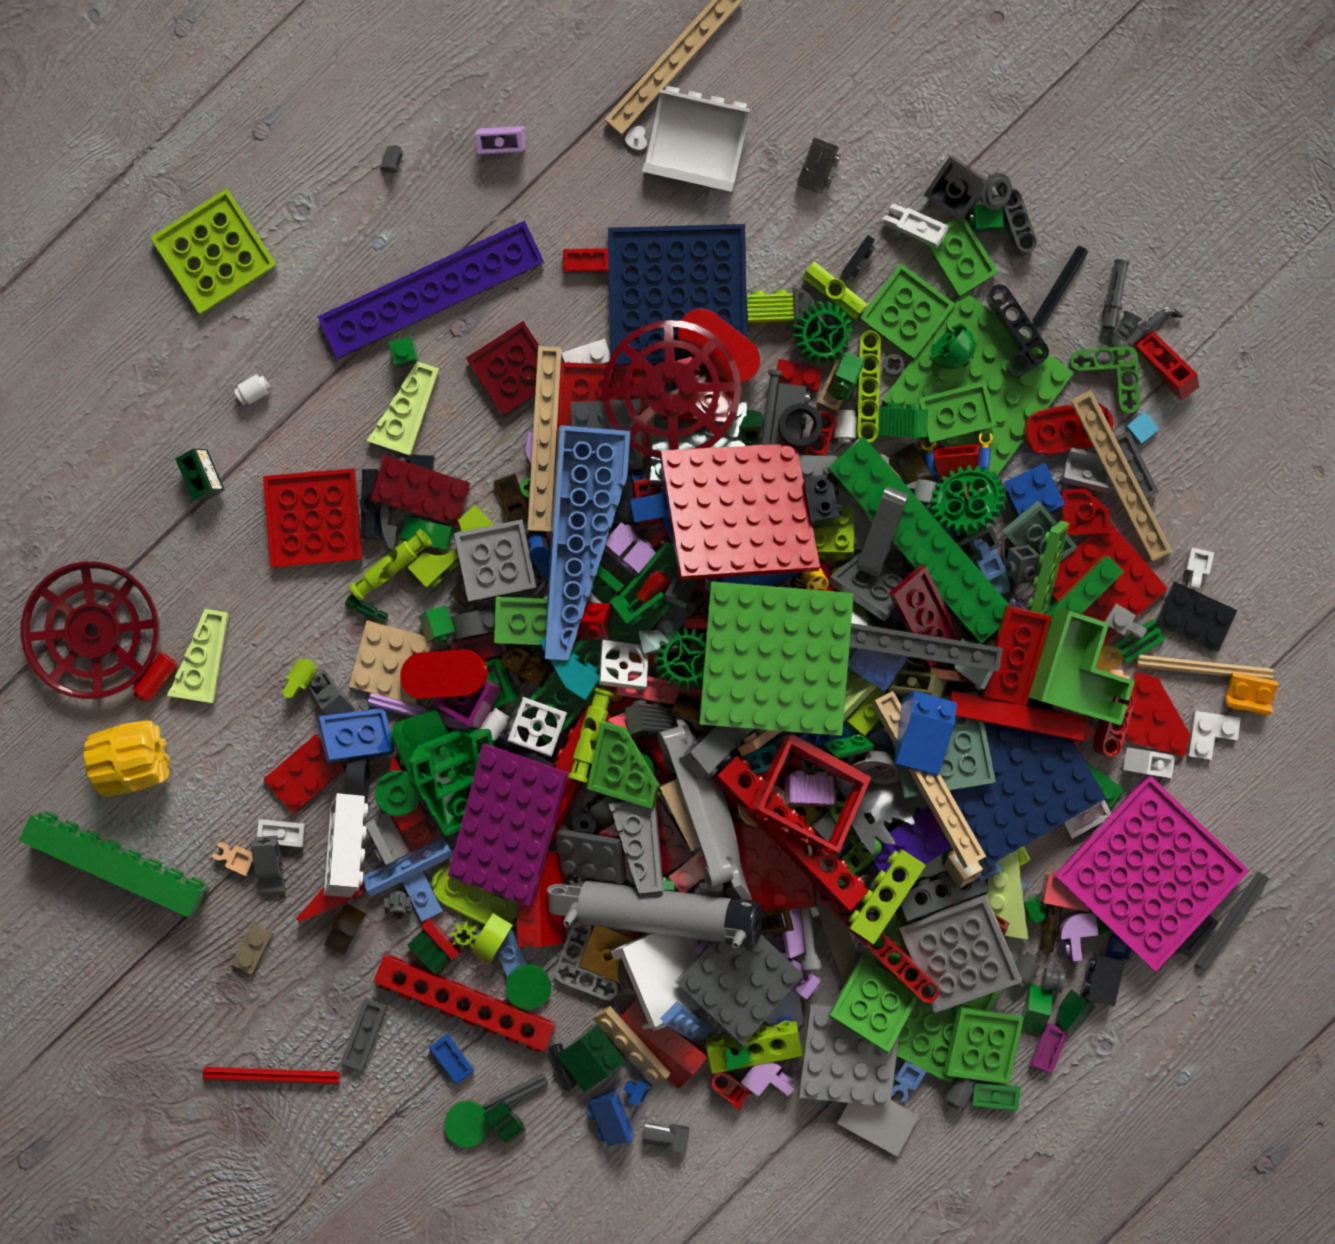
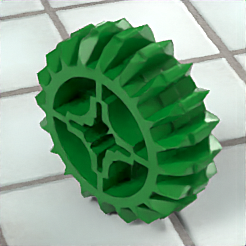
M818 301L816 306L809 304V311L804 308L801 310V313L804 315L803 317L798 315L795 317L800 322L798 325H792V328L797 329V333H792L791 337L798 338L793 345L795 347L801 346L798 353L801 355L805 353L804 359L810 360L812 358L813 363H818L820 360L821 363L826 364L828 358L834 362L836 360L835 354L842 357L843 352L841 348L849 349L845 342L846 340L852 341V337L847 336V333L853 332V328L846 327V325L850 324L851 320L848 318L844 319L847 313L845 311L839 312L840 306L838 305L832 308L831 302H826L825 306L821 301ZM828 314L836 323L825 324L819 315ZM812 322V330L806 334L807 327ZM821 328L826 329L823 337L818 336L822 332ZM838 332L836 341L833 344L832 336ZM819 341L825 350L815 351L811 348L809 342Z
M684 628L683 635L681 636L678 630H674L675 638L673 639L670 634H667L666 640L669 643L660 641L659 645L663 649H656L655 652L657 655L662 656L654 660L656 664H662L656 668V671L665 672L660 679L663 681L669 677L670 680L667 686L671 687L673 682H676V690L678 691L681 688V684L685 685L686 692H689L690 684L693 685L695 690L699 689L698 681L703 684L704 669L698 675H695L694 663L705 657L706 642L702 641L705 634L701 633L699 638L695 637L696 629L692 630L691 635H687L688 630ZM684 642L693 643L702 651H690ZM677 644L679 656L667 663L669 650ZM683 653L687 658H693V660H690V666L686 662L680 661L683 658ZM671 669H683L689 678L680 677L673 673Z

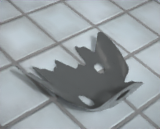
M880 743L873 744V750L871 751L888 752L895 758L894 749ZM870 751L851 755L845 763L852 766L854 758L859 754H863L861 761H864L866 754ZM836 776L835 783L840 792L847 798L853 785ZM870 781L852 821V826L868 851L874 854L875 836L885 844L895 845L894 839L884 826V821L891 823L892 817L915 825L913 819L915 808L925 809L929 805L923 795L903 799L900 781L888 785ZM865 813L872 814L875 819L873 824H869L866 821Z

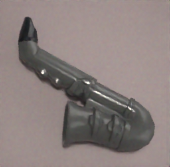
M1166 307L1156 312L1154 316H1151L1148 321L1142 322L1141 326L1138 327L1137 324L1142 318L1131 312L1124 311L1122 323L1113 332L1111 346L1133 347V344L1144 335H1147L1168 316L1183 318L1184 315L1174 308Z

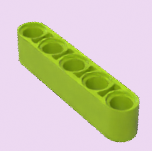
M866 331L858 342V357L864 360H871L875 365L872 371H868L863 367L857 380L856 439L858 440L862 437L861 430L863 428H869L873 433V437L867 440L870 444L878 436L881 340L875 331ZM864 338H873L875 346L873 348L866 347L863 342ZM867 382L871 383L874 387V392L870 394L865 393L862 385ZM864 405L872 407V416L867 417L863 415L861 409Z

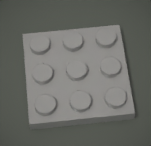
M522 519L454 533L468 602L536 588Z

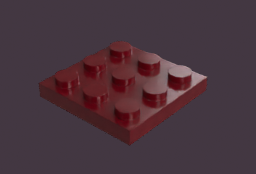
M524 321L466 357L503 416L524 404L536 394L539 344Z
M657 796L656 809L663 876L694 857L695 854L691 851L676 823L659 796ZM615 823L599 832L600 836L621 839ZM622 845L626 878L632 887H636L630 864Z

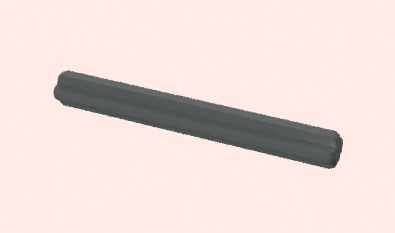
M1261 872L1256 873L1196 961V965L1204 971L1208 970L1269 881L1265 874Z

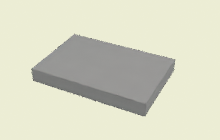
M891 1100L890 1107L846 1103L836 1122L898 1157L919 1115Z

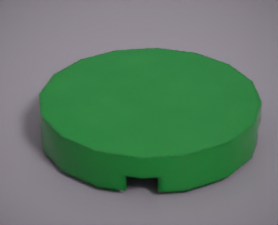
M395 770L386 773L380 778L375 788L376 803L382 811L399 817L409 814L416 809L421 799V795L413 783L412 774L407 771Z
M535 964L520 965L513 969L506 979V994L509 1001L514 1006L526 1010L542 1006L551 994V981L548 973L542 967Z
M465 1100L456 1103L450 1108L446 1114L444 1126L445 1133L453 1143L467 1148L483 1142L490 1129V1125L483 1115L486 1111L484 1106L471 1100Z

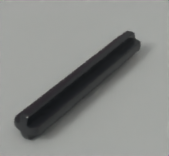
M1082 246L1076 247L1033 318L1032 322L1035 325L1043 327L1088 254L1086 248Z

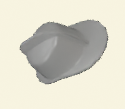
M870 751L866 754L864 761L852 765L855 769L870 776V781L888 785L900 781L898 767L894 765L895 758L888 752Z

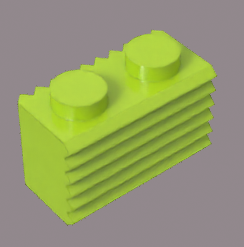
M758 290L751 291V295H747V325L793 324V293L788 294V290H775L774 294H765V291Z

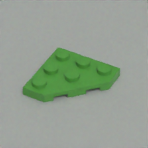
M606 721L601 722L587 789L652 809L655 807L659 783L626 727Z

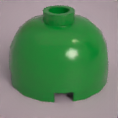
M962 323L953 326L952 329L954 331L950 335L945 332L931 349L933 355H930V357L943 368L951 370L961 366L966 367L974 358L972 356L976 347L974 336Z

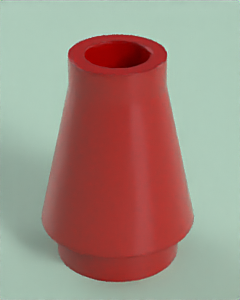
M661 571L652 572L637 596L646 604L660 592L666 591L671 582Z

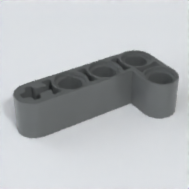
M886 486L856 569L879 577L888 559L889 549L909 494Z

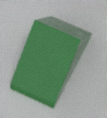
M1029 984L1022 1011V1016L1024 1017L1022 1030L1037 1034L1043 1032L1051 1016L1052 989L1044 991L1041 986Z

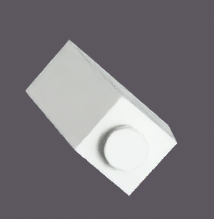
M1127 747L1123 770L1172 778L1175 755Z

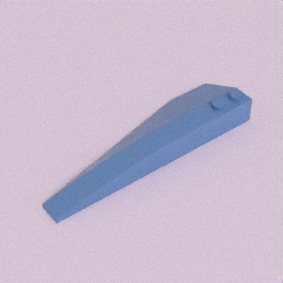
M562 425L558 428L549 557L545 659L569 660L592 583L596 576L627 479L630 431Z

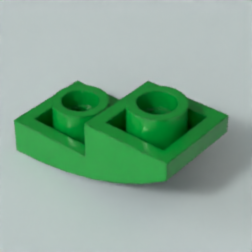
M406 516L401 538L410 540L421 529L430 538L432 547L449 549L453 527L437 522H429L413 516Z

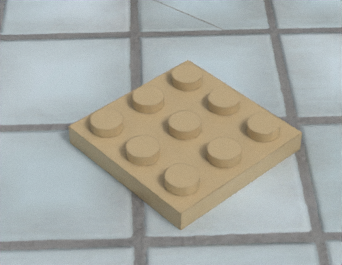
M366 621L349 687L416 704L418 698L408 695L401 685L400 671L406 659L411 655L420 652H430L433 641L427 643L424 635Z

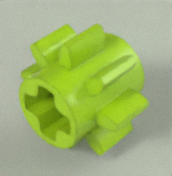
M467 920L464 926L456 923L457 932L453 931L450 933L451 936H455V941L452 944H460L461 950L467 944L473 947L474 943L471 940L477 939L479 936L474 934L477 926L471 928L468 926ZM463 930H467V934L470 935L466 941L459 935Z

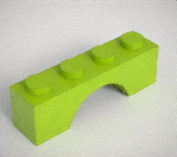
M476 505L458 520L461 532L494 525ZM457 546L445 555H431L423 552L408 568L425 587L430 588L433 586L435 588L444 580L442 576L448 570L453 572L460 565Z

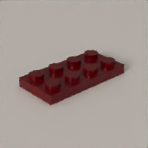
M383 455L370 500L458 526V520L461 517L471 483Z
M920 565L888 593L907 632L961 640V636L926 566ZM921 659L924 666L929 668L938 662Z

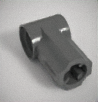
M645 1122L642 1143L663 1146L674 1152H686L690 1128L678 1124L666 1126Z

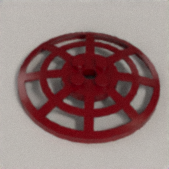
M666 320L654 322L637 329L617 346L606 365L603 376L602 396L607 417L613 428L624 431L615 418L610 404V397L623 396L627 411L635 421L628 429L630 431L629 445L645 455L660 459L661 451L650 449L633 439L642 428L653 435L669 438V450H679L678 437L692 434L705 426L714 435L708 441L692 449L711 448L726 434L737 415L740 404L741 383L735 360L728 348L718 337L696 324L685 321ZM673 327L693 330L704 335L710 341L701 350L689 343L674 340ZM664 328V341L651 344L639 353L629 345L631 341L645 332ZM674 347L688 350L694 353L695 356L687 365L675 361ZM716 347L720 349L729 363L733 382H719L716 368L708 357ZM665 348L664 362L653 366L644 358L655 350ZM623 351L632 359L625 372L623 387L609 388L612 368ZM702 362L708 368L712 382L698 383V379L693 371ZM639 365L648 373L644 385L630 386L632 374L635 367ZM668 383H675L678 386V392L675 395L670 396L665 393L664 389ZM734 391L730 413L720 428L711 419L718 405L720 392ZM699 392H713L712 400L706 413L695 404ZM632 395H644L649 405L641 416L637 414L630 398ZM689 411L698 419L693 425L678 430V416L684 415ZM655 413L668 417V430L655 428L647 422Z
M96 561L69 564L46 576L29 596L20 624L23 652L35 674L55 691L80 699H100L113 696L135 684L152 663L160 637L157 609L146 588L124 569ZM90 569L111 571L127 580L120 590L107 584L93 583ZM81 570L83 584L69 588L59 597L48 589L60 577L73 571ZM134 586L147 601L152 615L151 620L140 621L135 606L127 597ZM94 590L106 591L115 597L108 606L98 604L95 601ZM84 591L86 604H82L74 609L65 602L72 595ZM42 596L52 603L46 616L44 631L30 632L32 613L38 599ZM122 602L128 608L133 622L120 623L119 618L115 614V611ZM58 609H60L68 616L64 629L52 630L54 617ZM91 624H95L98 627V634L95 637H91L87 633V628ZM153 629L151 649L146 661L141 665L133 658L139 645L141 630ZM134 631L132 644L129 651L126 652L118 645L121 632ZM65 638L67 644L72 649L64 659L57 651L53 639ZM31 641H46L51 656L58 664L49 675L37 661ZM112 651L121 659L113 667L102 670V656ZM79 655L91 658L92 671L80 670L73 667L72 663ZM126 664L136 672L132 678L110 690L102 691V677L116 673ZM65 671L78 677L92 678L93 692L73 690L61 685L57 680Z

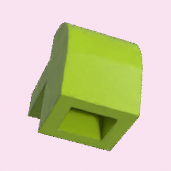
M493 913L474 943L471 953L478 960L491 964L508 935L512 924Z

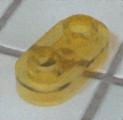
M1102 646L1096 669L1117 668L1123 660L1122 652L1114 646ZM1108 653L1113 655V660L1111 662H1108L1106 660V655Z

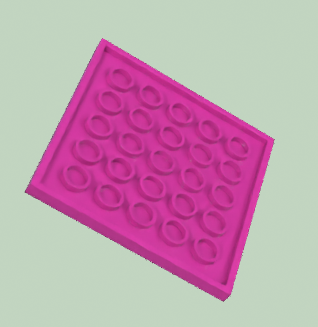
M1146 775L1054 876L1141 960L1156 972L1249 870L1153 777Z

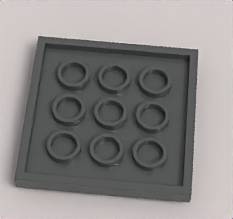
M760 935L759 942L755 948L743 946L734 948L726 943L710 941L675 983L740 1045H744L802 978L803 974L763 935Z

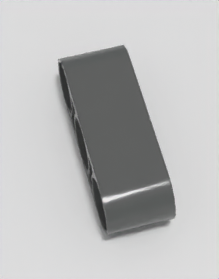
M1012 188L1010 197L1014 198L1015 205L1009 206L1005 204L1003 206V221L1015 253L1019 256H1027L1036 247L1037 239L1022 195L1018 190ZM1012 219H1021L1023 222V226L1019 228L1015 227L1012 223ZM1021 239L1029 241V249H1024L1020 246Z

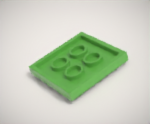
M900 263L860 316L859 320L910 358L915 359L954 307L955 303Z
M861 956L828 1017L887 1054L895 1043L918 996L900 979L864 956Z
M958 1006L943 1073L947 1076L1009 1084L1024 1017L1020 1014Z

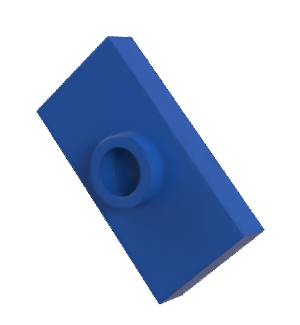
M448 1033L428 1047L455 1084H458L475 1071Z

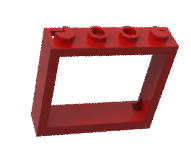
M791 733L783 736L750 812L756 815L755 818L757 820L775 825L777 831L783 834L790 833L794 835L799 843L804 845L810 844L816 847V851L824 856L837 854L846 838L871 777ZM789 750L853 785L828 842L764 808Z

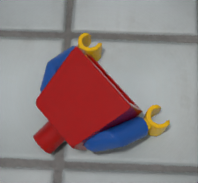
M982 433L979 435V442L982 444L981 448H979V444L936 448L937 442H933L932 446L927 448L926 441L923 439L921 446L927 450L925 457L930 474L938 483L943 484L942 476L951 477L950 471L952 470L956 474L959 467L963 471L967 470L968 465L971 466L972 470H975L978 465H980L982 471L989 468L991 454L989 445L993 441L992 434L990 433V441L986 443L981 440Z

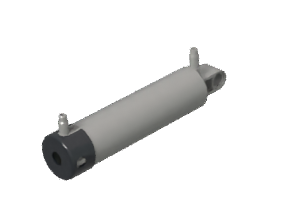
M585 881L582 887L554 884L547 889L548 910L551 914L566 916L563 922L565 926H570L575 918H578L579 923L583 925L721 942L732 945L734 948L739 946L755 948L762 931L763 907L761 902L755 900L729 899L673 891L640 895L637 887Z

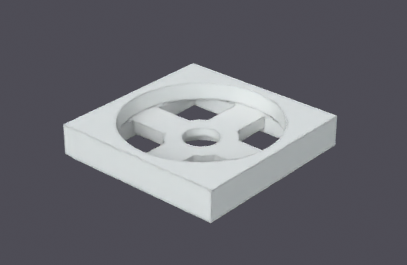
M603 640L601 643L599 684L645 691L647 687L648 654H644L642 645ZM611 650H619V658L617 660L606 659L607 653ZM629 652L637 653L641 657V664L631 662L629 660ZM624 662L628 665V668L621 669L619 664ZM607 669L615 670L618 674V679L611 676ZM631 672L641 673L639 678L628 681V674Z
M523 697L508 741L552 756L567 712ZM531 707L539 708L536 718L528 719L522 716V713ZM548 711L554 714L558 724L557 728L546 725L545 718ZM535 722L541 723L542 729L540 731L533 729ZM518 725L528 728L530 734L527 743L519 736ZM545 734L553 737L549 744L542 747L536 746L540 735Z

